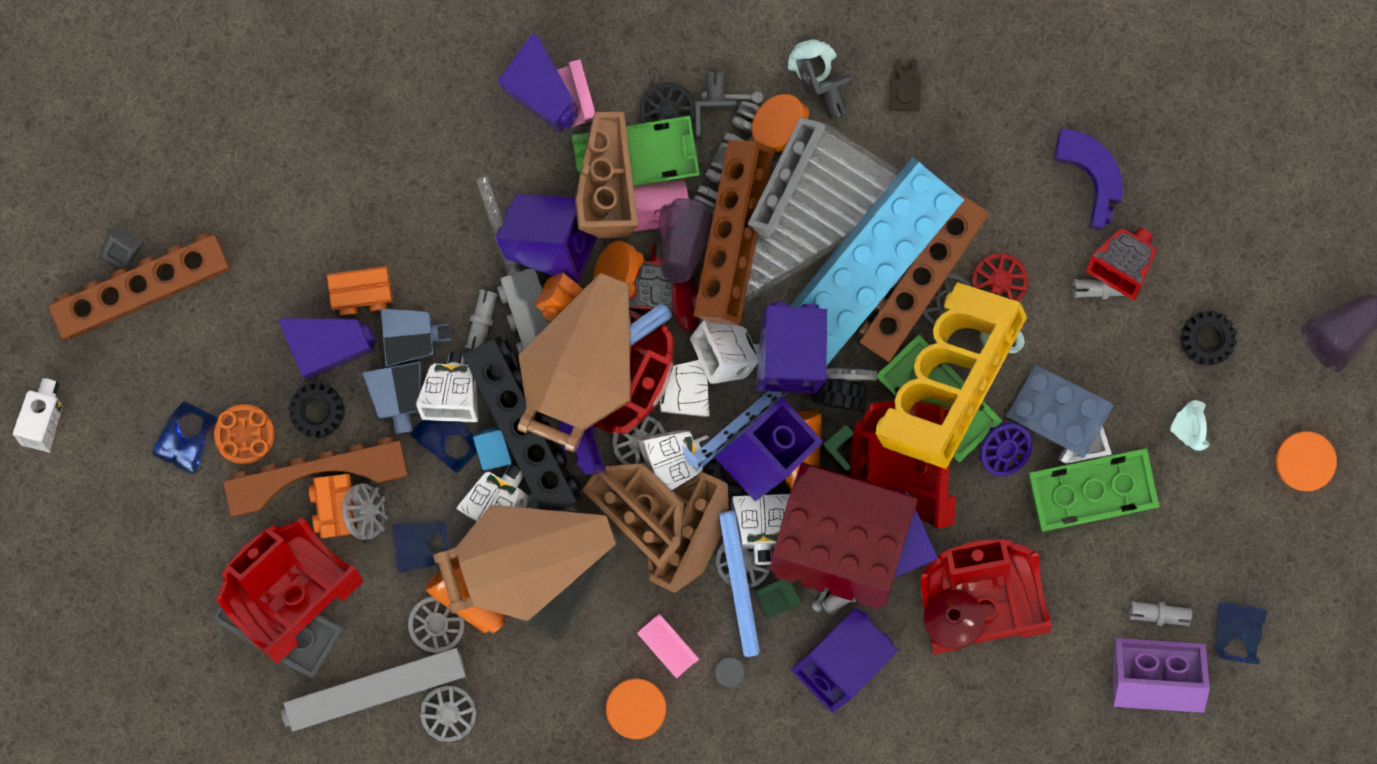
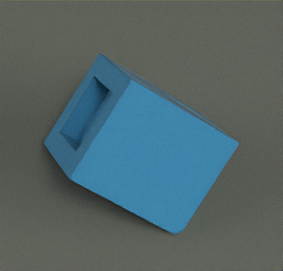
M499 426L480 430L473 436L483 470L509 465L515 460Z

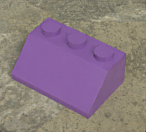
M1125 638L1115 639L1113 671L1114 707L1205 712L1210 690L1206 644Z

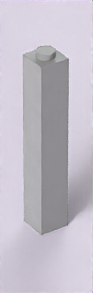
M459 647L284 702L285 709L281 710V715L285 726H290L293 732L468 675Z

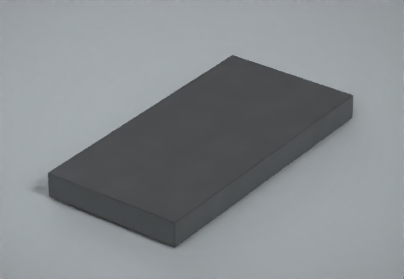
M218 604L210 619L253 644L230 620ZM319 613L295 636L299 644L281 661L314 680L345 628Z

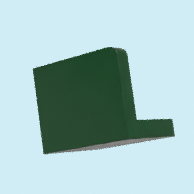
M782 579L755 591L766 616L769 618L801 604L792 583Z

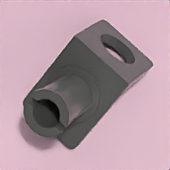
M808 60L796 61L806 93L822 94L829 118L839 117L840 113L842 115L846 114L847 109L845 108L839 88L842 84L851 81V76L841 74L818 83L811 62Z
M714 72L706 73L707 99L695 102L697 139H702V110L737 109L736 101L725 99L724 72H716V85L714 82Z

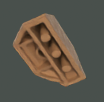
M643 463L605 466L606 471L592 475L582 491L659 568H663L680 546L684 502Z
M704 472L696 475V478L687 481L673 490L684 502L680 546L663 568H659L647 556L650 571L648 573L649 581L673 593L679 591L704 572L722 535L720 513L729 510L728 484Z

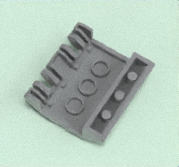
M742 101L736 112L742 118L735 116L731 123L736 128L751 134L749 141H755L752 136V123L750 122H753L754 116L760 107L756 104ZM800 117L784 151L774 152L768 184L748 222V225L758 232V237L768 239L774 233L826 127L823 123ZM726 133L724 137L727 143L728 140L745 141L730 133ZM721 143L710 165L721 173L728 145L726 143ZM708 169L706 177L715 183H720L722 174ZM700 186L697 193L716 203L718 193L709 187ZM695 196L690 208L713 220L716 204L700 196Z

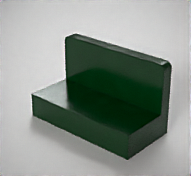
M847 425L842 427L821 446L844 473L848 472L851 467L836 449L854 434Z

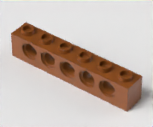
M728 140L693 315L710 323L740 325L758 237V232L751 228L748 222L768 184L775 149L758 141Z
M959 193V196L964 201L913 261L907 272L903 273L893 285L895 290L889 299L884 296L874 309L878 313L874 321L870 323L867 320L857 334L862 338L858 345L887 364L893 358L989 215L988 211ZM951 220L960 222L963 227L962 233L951 235L947 231V223ZM934 245H941L946 251V257L942 260L933 259L930 255V248ZM916 270H925L929 274V282L927 284L918 285L915 283L913 273ZM901 294L909 295L912 298L913 305L908 310H902L897 306L896 298ZM884 319L894 321L896 324L895 333L891 335L883 334L879 328L880 322Z
M209 232L203 233L192 239L193 244L183 248L181 244L173 246L164 251L166 255L156 260L154 256L145 258L137 262L138 267L128 272L126 268L111 273L109 275L111 279L99 283V280H95L83 285L82 292L75 295L68 292L54 298L55 303L48 307L62 339L66 341L232 270L219 237L215 234L210 236ZM199 253L202 257L201 265L196 269H190L188 258L192 254ZM172 265L174 276L168 281H163L160 277L161 269L164 266ZM139 277H144L147 282L145 290L141 293H135L133 282ZM111 289H116L119 293V299L115 304L108 305L105 300L106 293ZM83 301H89L91 312L87 316L81 317L78 314V306Z

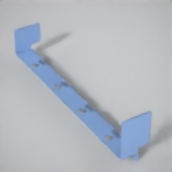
M768 391L695 454L682 446L686 462L695 468L696 472L699 471L743 431L739 432L738 430L745 424L748 427L762 414L760 412L768 406L769 408L775 402L770 400L774 396L778 400L781 397L784 398L788 392L782 396L783 392ZM754 414L756 416L755 419L750 421L749 418ZM733 433L734 437L729 440L727 436ZM724 443V446L717 451V448ZM711 452V456L707 459L705 455Z

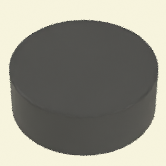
M727 657L718 662L715 668V677L722 686L732 688L738 686L743 681L745 669L738 659Z

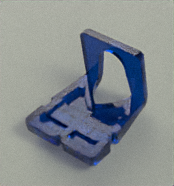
M183 401L170 416L158 438L159 441L155 444L152 454L168 463L174 462L176 467L195 474L200 464L199 459L203 453L207 434L215 426L218 418ZM189 413L200 416L203 422L199 432L192 437L184 438L179 430L178 420Z
M422 420L413 429V432H410V435L419 444L421 443L425 449L434 454L455 473H458L477 453L474 435L460 421ZM446 436H462L469 446L467 454L460 459L446 454L444 447Z
M445 522L413 523L410 526L395 524L392 527L394 546L398 548L395 552L397 571L400 573L412 571V568L418 567V569L437 565L433 558V555L437 553L426 546L428 540L437 532L442 534L444 551L449 550Z
M1220 602L1217 610V617L1219 619L1216 622L1215 652L1218 657L1223 660L1259 664L1260 659L1256 653L1263 631L1261 629L1262 623L1265 624L1267 611L1264 608L1251 606L1241 608L1237 604ZM1239 637L1248 651L1247 657L1231 655L1224 649L1229 642Z

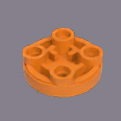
M776 95L763 103L756 112L752 122V136L755 141L775 149L774 152L784 151L800 117L808 119L810 111L793 95Z
M614 241L601 252L597 259L593 280L602 273L628 283L630 298L635 291L634 282L638 269L643 265L644 256L642 253L637 252L633 245L623 241Z
M241 404L233 406L220 414L214 430V439L218 450L226 459L238 464H252L260 461L270 452L275 440V428L271 418L262 409L253 405Z
M1303 431L1294 433L1282 441L1276 452L1275 466L1284 484L1294 490L1308 492L1324 487L1332 479L1337 467V457L1332 444L1324 436L1315 432Z
M640 678L625 680L611 691L607 699V719L612 728L626 738L642 739L649 737L661 727L665 719L666 702L664 695L655 684L648 680Z

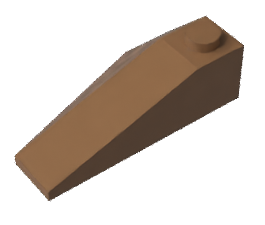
M624 112L594 113L577 188L575 205L578 229L598 238L629 237L638 226Z

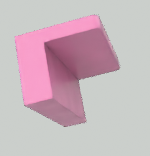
M580 59L569 62L570 66L557 69L579 109L576 112L579 115L578 119L572 127L592 122L595 113Z
M684 178L633 186L638 226L633 232L692 223L686 180Z
M660 613L637 632L676 679L699 660L698 656Z

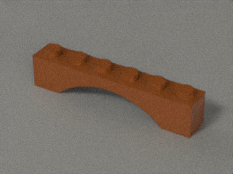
M394 437L376 440L377 446L365 448L364 443L347 447L348 453L336 455L335 450L319 453L318 460L307 462L306 457L289 460L288 467L278 469L277 464L259 467L260 473L249 476L247 471L229 474L231 480L223 481L230 516L237 517L263 511L272 499L286 487L302 478L317 473L332 471L351 472L365 476L378 483L410 477L402 441L395 442Z

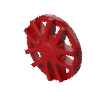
M1005 253L989 255L982 259L974 269L975 271L972 275V287L981 289L990 285V293H996V295L1001 296L1000 293L1006 292L1008 299L1012 300L1014 299L1010 289L1019 290L1021 293L1015 299L1018 302L1027 291L1028 274L1026 269L1017 258ZM1001 258L998 268L990 260ZM1005 259L1012 261L1008 271L1002 269ZM984 264L993 271L991 275L980 270ZM1015 265L1018 266L1022 274H1011ZM979 274L987 281L977 286V276ZM1012 279H1023V287L1012 285Z

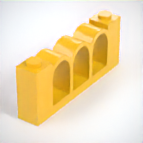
M958 282L953 291L946 296L944 303L946 312L935 322L933 334L936 344L924 348L916 357L914 370L918 379L911 380L900 388L895 398L896 410L892 408L887 410L885 416L878 421L875 432L884 448L947 469L1027 319V315L1020 302ZM963 328H971L990 334L980 354L947 343L948 338L952 333ZM943 363H953L971 369L961 390L928 379L930 372L936 366ZM925 398L937 399L952 405L942 426L910 415L911 407L919 400Z

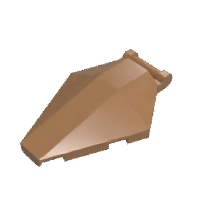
M600 273L518 355L527 406L518 424L519 431L524 433L532 432L562 444L566 450L574 453L586 429L632 401L630 376L631 319L628 283ZM536 413H542L574 426L572 433L567 434L535 421Z
M490 505L456 548L434 554L433 558L435 564H439L451 602L448 605L451 613L475 606L529 621L613 548L616 542L606 515ZM458 557L470 598L465 600L462 599L450 559Z

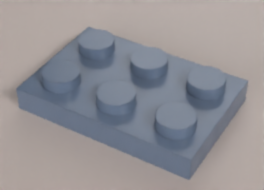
M1035 365L1006 417L1084 458L1114 405Z

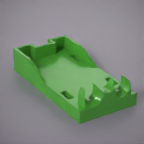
M690 116L626 126L633 186L700 175ZM669 123V128L654 129L655 124ZM589 133L572 135L579 179ZM677 171L676 176L664 178L662 176V172Z
M920 335L911 341L877 374V380L894 398L897 395L894 391L896 387L900 389L907 382L918 379L915 374L914 363L919 353L929 346ZM947 363L941 364L939 368L936 366L928 377L930 380L960 390L965 383ZM933 398L919 400L951 405ZM984 401L981 403L984 408L981 411H977L953 456L958 463L984 440L985 436L990 432L989 428H994L1002 422Z
M1147 448L1028 473L1032 491L1031 498L1037 514L1040 532L1159 508ZM1124 456L1125 462L1111 465V459ZM1065 469L1066 475L1052 477V471ZM1134 503L1135 509L1122 512V509H1120V506ZM1076 517V522L1063 524L1062 518Z

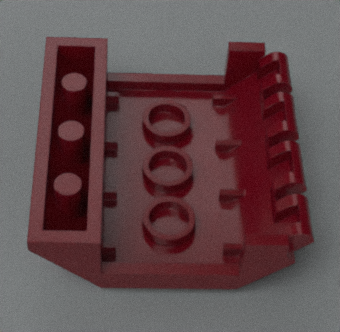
M802 462L788 498L772 554L770 571L775 572L776 578L795 583L796 579L801 580V586L824 592L825 588L830 589V595L853 601L854 597L859 598V604L875 609H879L880 605L886 607L918 497Z

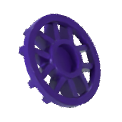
M1000 422V425L989 428L990 432L985 436L983 442L979 444L980 455L978 457L983 467L991 474L1008 476L1020 470L1028 461L1032 451V439L1029 432L1020 424ZM1000 431H1002V437H1001V438H999V436H998V434H997V433L1000 432ZM1026 441V448L1024 450L1020 446ZM987 449H993V451L986 453ZM1017 453L1023 454L1020 461L1015 459ZM1000 461H1001L1000 469H999V470H996L997 467H998V465H999V463H1000ZM1013 461L1015 465L1007 469L1009 462Z

